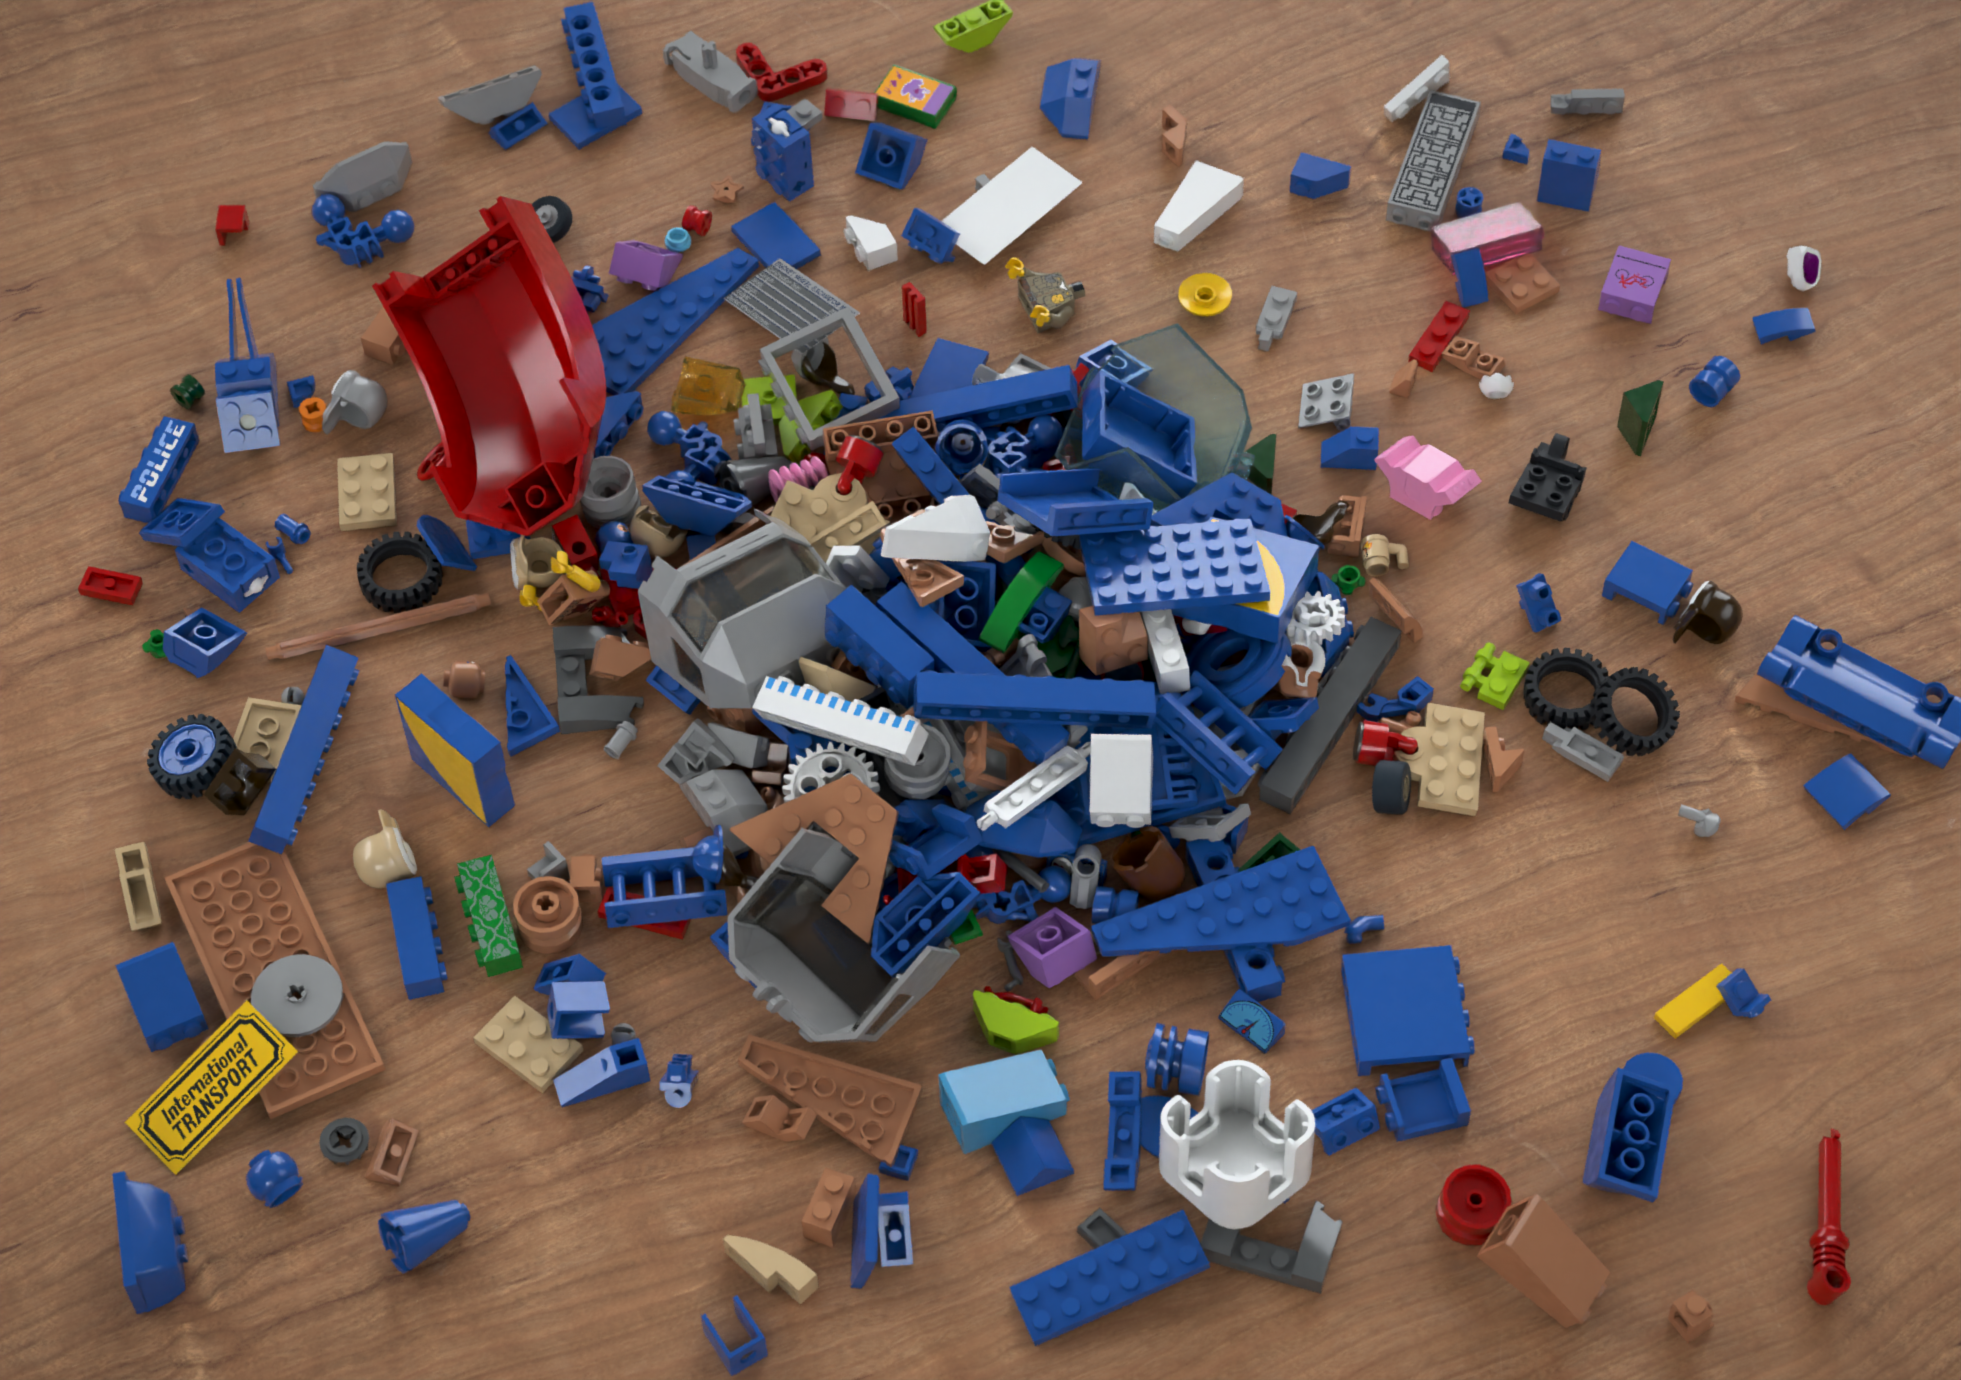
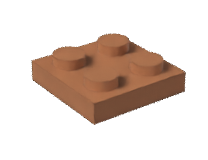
M1529 251L1485 272L1487 284L1515 315L1558 293L1560 289V284Z

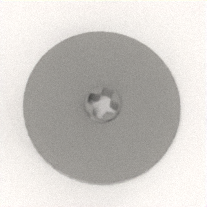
M305 954L287 956L270 964L257 977L251 992V1005L284 1037H301L319 1031L336 1016L343 1000L342 982L334 967L319 957ZM298 992L302 997L296 999L292 994Z

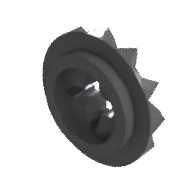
M340 1118L332 1121L324 1128L320 1135L319 1145L324 1157L330 1159L335 1165L338 1162L349 1165L350 1161L354 1159L360 1160L364 1151L368 1150L370 1137L367 1128L360 1121L353 1118ZM338 1135L346 1140L350 1139L351 1148L345 1145L340 1146Z

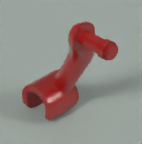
M990 986L984 987V992H991L998 996L999 999L1007 1002L1022 1004L1029 1007V1010L1035 1013L1047 1014L1049 1011L1047 1007L1042 1006L1043 1002L1038 997L1031 1000L1012 992L994 993Z

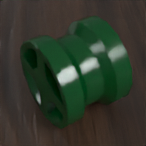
M188 374L182 378V382L179 385H174L170 388L173 398L185 409H190L194 404V400L201 399L205 395V390L199 381Z

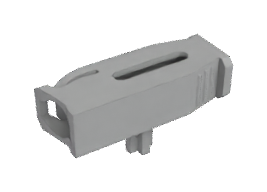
M689 31L684 37L666 44L663 49L664 63L667 65L673 64L676 72L685 81L714 102L728 107L732 113L738 112L756 98L758 94L757 81L753 78H748L735 62L719 52L714 41L708 43L692 31Z

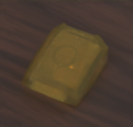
M685 356L678 385L672 396L671 411L692 415H716L738 411L746 386L741 370L737 367Z

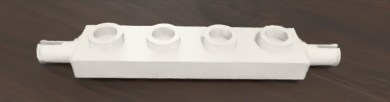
M1086 742L1078 749L1065 746L987 801L984 807V811L987 814L977 820V826L985 831L992 824L998 823L1006 829L1080 776L1087 769L1088 762L1085 758L1091 754L1090 742Z

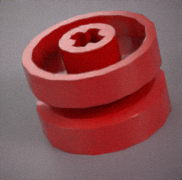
M1474 1164L1455 1169L1446 1178L1435 1207L1437 1222L1442 1231L1453 1241L1466 1246L1482 1245L1490 1236L1506 1208L1511 1206L1510 1188L1505 1179L1492 1168Z

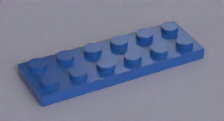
M1181 1210L1009 1287L1033 1343L1037 1346L1211 1267L1184 1210Z

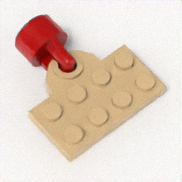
M855 435L846 436L835 458L840 465L845 467L842 474L827 476L819 481L813 490L787 480L771 517L782 520L808 540L868 504L867 494L862 487V483L865 477H874L884 456L882 449L862 437ZM885 520L888 526H890V521ZM881 532L858 546H861L869 555L875 548L872 545L873 542L881 536Z
M1427 703L1424 727H1412L1404 730L1401 734L1389 732L1388 724L1363 720L1359 722L1353 747V760H1355V763L1376 766L1380 760L1405 761L1410 766L1411 780L1419 781L1418 807L1476 816L1479 800L1485 712Z

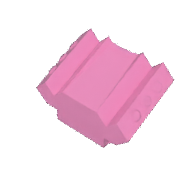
M1414 436L1403 437L1374 459L1389 480L1390 497L1429 520L1442 512L1443 505L1454 504L1482 482L1474 469L1464 470L1458 460L1430 444L1420 445Z

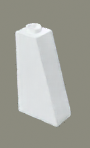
M1195 161L1154 225V243L1177 252L1242 198L1244 178Z

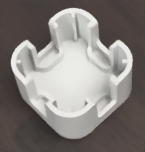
M1231 1060L1221 1063L1207 1074L1205 1104L1203 1109L1190 1119V1103L1182 1096L1177 1095L1163 1107L1160 1122L1159 1169L1161 1175L1172 1187L1213 1222L1230 1229L1246 1228L1255 1224L1306 1185L1311 1176L1315 1118L1312 1111L1298 1099L1285 1108L1284 1124L1273 1116L1269 1110L1271 1083L1269 1075L1259 1066L1243 1060Z

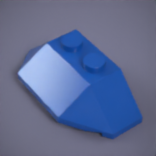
M1073 58L1048 66L1046 69L1040 109L1064 138L1086 140L1089 138L1101 60Z
M658 475L642 485V491L666 523L676 525L680 529L700 532L704 536L716 535L752 507V501L743 494L697 481L679 478L667 479L666 476Z
M1317 571L1307 591L1311 596H1315L1317 591L1321 592V597L1331 594L1332 601L1339 599L1340 607L1345 609V627L1341 628V634H1333V641L1331 642L1326 638L1322 639L1321 647L1325 654V667L1321 677H1324L1337 661L1341 652L1349 645V639L1354 637L1352 621H1347L1346 614H1348L1346 598H1341L1339 587L1323 572Z
M996 790L969 805L965 813L973 816L977 824V820L987 814L984 811L985 803L1001 791ZM1045 800L1006 829L998 823L992 824L985 831L978 827L983 841L978 845L1038 858L1056 856L1065 852L1071 854L1077 850L1083 829L1055 801Z
M960 872L936 874L928 880L917 876L874 917L871 957L892 978L896 977L897 974L904 973L927 945L937 947L945 937H949L964 922L979 898L980 892Z

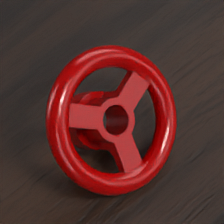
M442 441L427 454L417 471V478L420 481H428L434 477L429 469L432 466L447 467Z

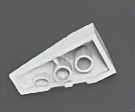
M950 496L944 499V503L937 507L931 505L925 508L924 513L916 517L910 515L886 527L881 556L887 558L962 562L985 560L988 550L990 531L975 496Z

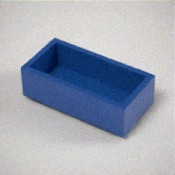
M850 585L826 605L825 638L829 644L840 648L851 664L854 666L858 665L866 672L867 677L875 685L879 684L887 691L889 698L893 702L900 703L906 709L914 704L913 687L916 673L929 670L934 671L935 659L853 585Z

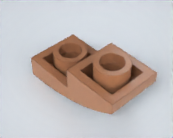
M1458 336L1453 338L1442 353V357L1449 363L1481 380L1484 375L1490 377L1495 373H1500L1505 367L1504 357L1480 351L1478 342Z

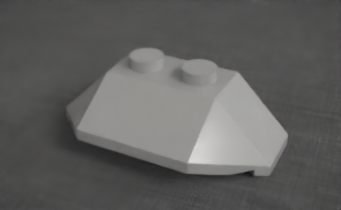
M533 65L437 98L439 103L445 108L475 123L480 122L481 125L488 124L495 120L494 117L503 114L504 116H511L518 112L519 109L524 108L542 73L537 66Z
M382 142L337 163L323 176L321 181H317L313 185L316 199L325 194L336 195L344 203L345 211L356 212L400 191L412 165L409 145L406 142Z
M710 770L680 784V789L707 827L710 826L713 833L715 826L721 825L723 844L732 851L734 856L752 849L729 829L766 812L768 807L742 770Z

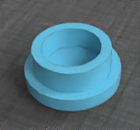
M680 227L670 229L665 237L666 248L673 252L685 251L691 245L690 235L685 229Z

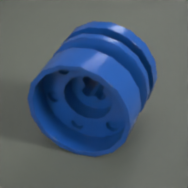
M1157 1023L1155 1031L1149 1040L1146 1054L1147 1087L1155 1089L1158 1075L1163 1076L1162 1090L1167 1091L1172 1078H1178L1179 1093L1199 1096L1206 1066L1209 1032L1189 1029L1184 1042L1178 1041L1177 1026H1172L1169 1039H1164L1165 1024Z

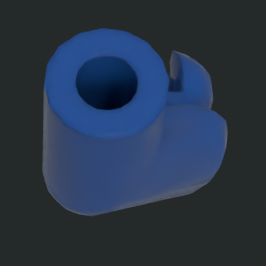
M1372 915L1355 918L1350 923V926L1345 927L1344 933H1347L1346 941L1349 944L1361 943L1363 932L1384 930L1383 915Z

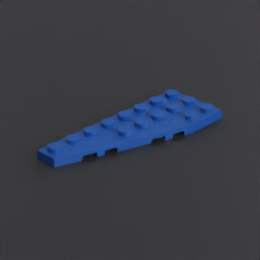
M736 248L594 323L592 327L604 365L606 392L612 396L633 392L725 301L724 297L737 289L759 267V259L740 248Z
M1313 845L1092 925L1091 933L1102 957L1139 955V952L1146 951L1171 953V950L1187 949L1188 952L1235 949V946L1255 945V948H1266L1267 945L1271 944L1295 946L1350 926L1351 920Z

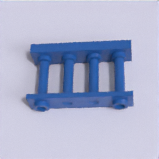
M1197 670L1190 676V690L1181 692L1183 695L1178 699L1167 692L1156 704L1154 721L1235 795L1243 789L1256 771L1251 767L1258 763L1265 770L1268 769L1283 750ZM1193 703L1205 715L1198 719L1186 707ZM1215 723L1227 735L1220 739L1208 727ZM1236 743L1248 755L1241 759L1229 747Z
M694 847L601 857L605 887L613 886L614 902L605 903L608 928L728 915L725 889L716 890V884L703 878L704 892L686 894L685 878L700 876L692 865ZM673 879L674 895L656 897L655 881ZM643 883L644 898L626 900L625 885Z

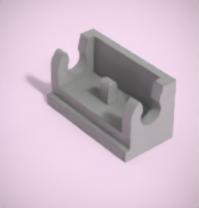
M708 723L707 727L722 741L734 757L732 763L749 768L767 766L768 738L724 727L717 723Z

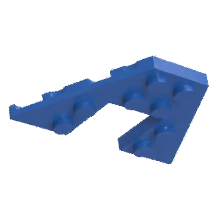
M1232 472L1153 514L1150 526H1167L1181 523L1207 522L1212 516L1226 521L1251 519L1253 528L1288 537L1281 500Z

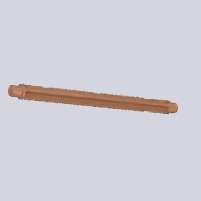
M489 593L478 596L473 594L444 603L432 604L276 643V646L267 647L265 650L268 660L284 659L314 650L325 649L326 645L333 647L377 636L382 633H389L451 616L481 610V607L491 605Z

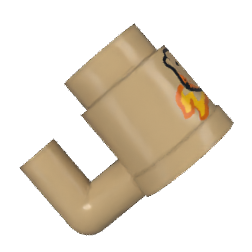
M1380 534L1368 535L1361 540L1360 547L1363 565L1368 575L1382 576L1389 571V554L1396 555L1399 569L1409 567L1405 545L1388 543L1387 537Z

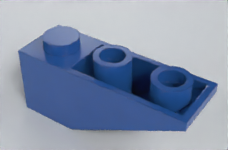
M639 1038L609 1046L553 1079L561 1108L651 1081L647 1061Z

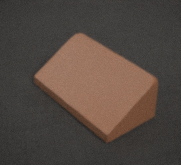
M393 1118L388 1120L382 1127L365 1178L371 1181L399 1186L419 1130Z

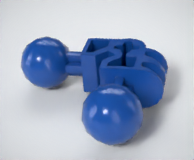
M321 195L312 205V215L315 221L321 226L328 228L327 232L316 237L317 244L319 246L325 245L330 247L331 250L338 252L341 261L346 265L357 264L361 268L360 262L365 260L369 264L373 263V256L378 255L380 258H384L379 245L380 242L387 239L395 243L405 242L411 238L414 232L415 224L413 218L406 211L392 210L384 215L381 226L372 230L367 221H364L357 225L354 232L349 218H344V203L336 195Z
M661 411L650 417L647 425L650 439L659 445H670L674 442L679 444L681 457L684 458L685 469L683 471H672L666 475L667 479L679 478L691 481L698 479L709 485L716 484L719 477L714 478L715 466L719 462L732 459L723 450L721 437L709 432L707 422L702 421L698 425L692 424L688 430L682 428L679 418L672 412Z
M1047 414L1036 416L1030 422L1028 433L1024 436L1012 426H1008L1006 432L996 433L995 439L988 438L989 466L993 475L1000 479L1001 474L1040 472L1039 470L1029 471L1028 463L1032 461L1031 449L1038 447L1045 450L1055 447L1060 442L1063 430L1057 418Z
M977 845L965 854L972 858L993 854L992 848ZM1056 865L1047 866L1038 873L1041 878L1049 883L1048 889L1043 893L1031 884L1026 886L1024 880L1013 884L1010 893L1002 891L980 894L972 907L979 910L975 917L976 919L987 917L989 921L995 924H1002L1008 920L1015 921L1016 919L1030 923L1039 917L1033 907L1034 902L1040 899L1050 903L1061 902L1069 896L1072 884L1071 875L1062 867ZM996 903H998L999 906L1005 905L1006 908L1004 911H1002L1001 908L995 909L994 906Z

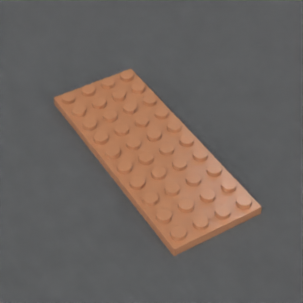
M249 842L164 878L226 1020L246 1000L251 1004V992L257 977L266 967L281 958L298 954L319 957L331 964L341 979L343 1000L338 1013L332 1021L312 1034L301 1037H284L298 1053L259 1091L270 1119L386 1070L285 850H283L282 854ZM298 992L292 994L296 999L302 997Z

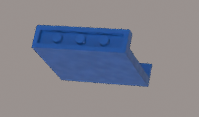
M1098 468L1001 474L997 499L999 503L1051 536L1150 529L1154 504L1148 498L1119 500L1097 486L1100 472Z
M1451 945L1342 955L1341 975L1358 1076H1369L1371 1066L1437 1061L1447 1058H1462L1463 1067H1468L1470 1055H1474L1475 1052L1474 1040L1472 1036L1468 1037L1466 1028L1470 1026L1469 1013L1467 1009L1463 1010L1461 1001L1465 1000L1463 983H1458L1457 975L1460 974L1458 956L1453 957Z

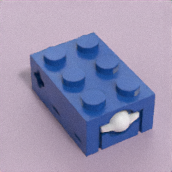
M778 103L752 118V136L755 145L756 172L761 179H766L772 185L777 194H782L790 202L814 187L810 133L805 128H802V125L788 112L783 110Z
M221 518L215 520L186 547L178 546L175 549L181 570L239 613L280 578L275 558Z

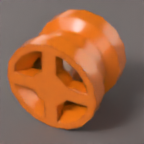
M316 397L307 398L299 406L303 427L310 432L323 430V413L326 410V404L322 399Z

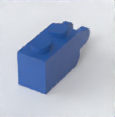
M905 800L901 802L898 806H895L899 814L893 836H901L906 843L910 844L938 824L932 809L940 803L947 804L944 800Z

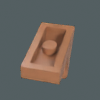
M1485 727L1482 745L1492 792H1499L1521 767L1525 750H1505L1503 737L1499 738L1497 727Z

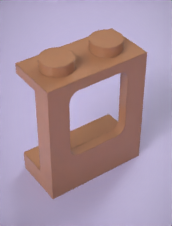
M976 721L966 729L964 735L966 755L963 761L965 781L994 791H1003L1038 766L1034 762L1028 761L1022 751L1013 743L1006 741L1001 734L987 730V721ZM986 747L1005 754L1006 780L982 773L986 770Z

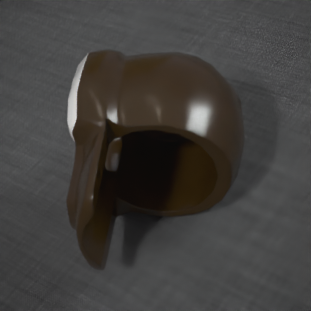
M1704 582L1693 595L1688 607L1683 611L1675 625L1673 643L1676 644L1686 630H1691L1697 636L1712 644H1721L1727 641L1741 624L1743 613L1740 603L1732 595L1719 589L1714 582Z

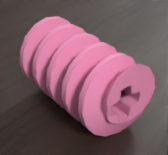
M817 456L811 458L810 463L807 460H801L800 467L796 463H791L789 469L786 466L780 467L779 473L775 469L770 470L768 482L772 497L777 503L787 480L810 489V486L815 488L819 481L829 476L825 464Z

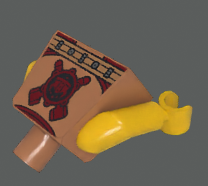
M558 551L557 559L551 557V569L557 574H567L561 575L540 598L536 597V587L524 585L523 590H520L519 600L523 606L536 605L537 609L543 612L548 624L552 625L590 612L603 597L609 595L610 587L605 580H599L596 572L593 570L583 571L576 565L570 566L567 553Z

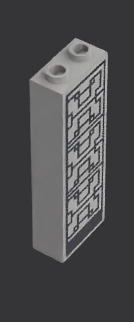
M1430 90L1387 204V221L1438 232L1479 119L1481 102Z

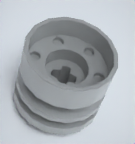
M615 456L594 458L583 497L580 499L585 518L589 524L597 529H600L604 523L610 521L623 522L628 526L636 510L641 506L633 471L630 465L622 458Z

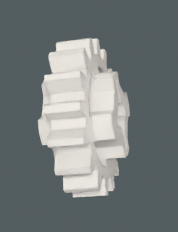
M1307 591L1305 597L1298 601L1294 608L1292 619L1286 629L1287 636L1292 637L1295 635V642L1297 643L1304 639L1307 645H1310L1312 641H1317L1319 645H1322V639L1325 638L1331 642L1333 641V634L1340 635L1341 628L1345 627V609L1340 607L1339 599L1332 601L1331 594L1321 597V592L1317 591L1315 596H1311Z

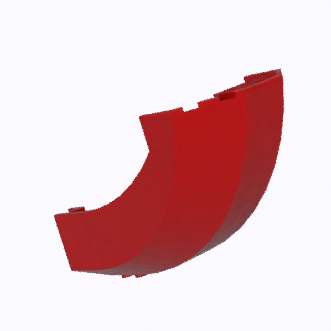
M499 196L496 198L497 203L489 209L482 208L479 210L489 229L484 235L423 277L392 271L389 273L390 278L381 284L375 283L372 287L400 336L431 404L440 431L447 467L432 466L429 469L455 517L531 536L573 508L583 497L589 479L605 408L606 378L599 345L583 301L532 204Z

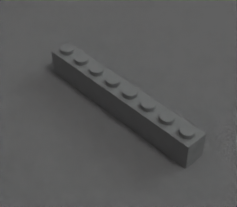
M1370 617L1365 626L1360 625L1355 634L1354 643L1352 646L1347 645L1344 649L1341 663L1338 667H1332L1327 678V684L1325 687L1320 686L1317 690L1316 697L1319 709L1299 727V730L1288 734L1285 748L1273 761V766L1269 772L1264 771L1258 781V787H1260L1259 800L1291 815L1356 715L1357 705L1365 701L1399 649L1401 630L1373 617Z

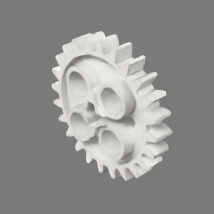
M829 742L827 749L824 750L818 743L816 747L817 752L814 753L809 748H806V758L796 755L798 766L788 765L791 774L784 775V782L788 785L782 786L783 794L787 795L784 797V803L806 794L807 792L803 790L807 786L820 788L848 774H853L875 793L880 791V785L876 782L878 780V773L872 772L874 769L872 761L865 763L866 754L862 753L856 757V747L853 746L847 752L845 751L844 743H841L838 749H834L832 742ZM829 766H835L838 768L835 772L832 773L824 771L825 768ZM815 822L808 829L811 830L814 826H817V830L819 833H823L824 829L821 828Z

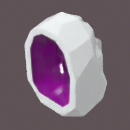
M1807 246L1789 248L1787 253V275L1791 278L1792 285L1801 291L1816 286L1821 272L1822 260L1820 253L1816 249Z

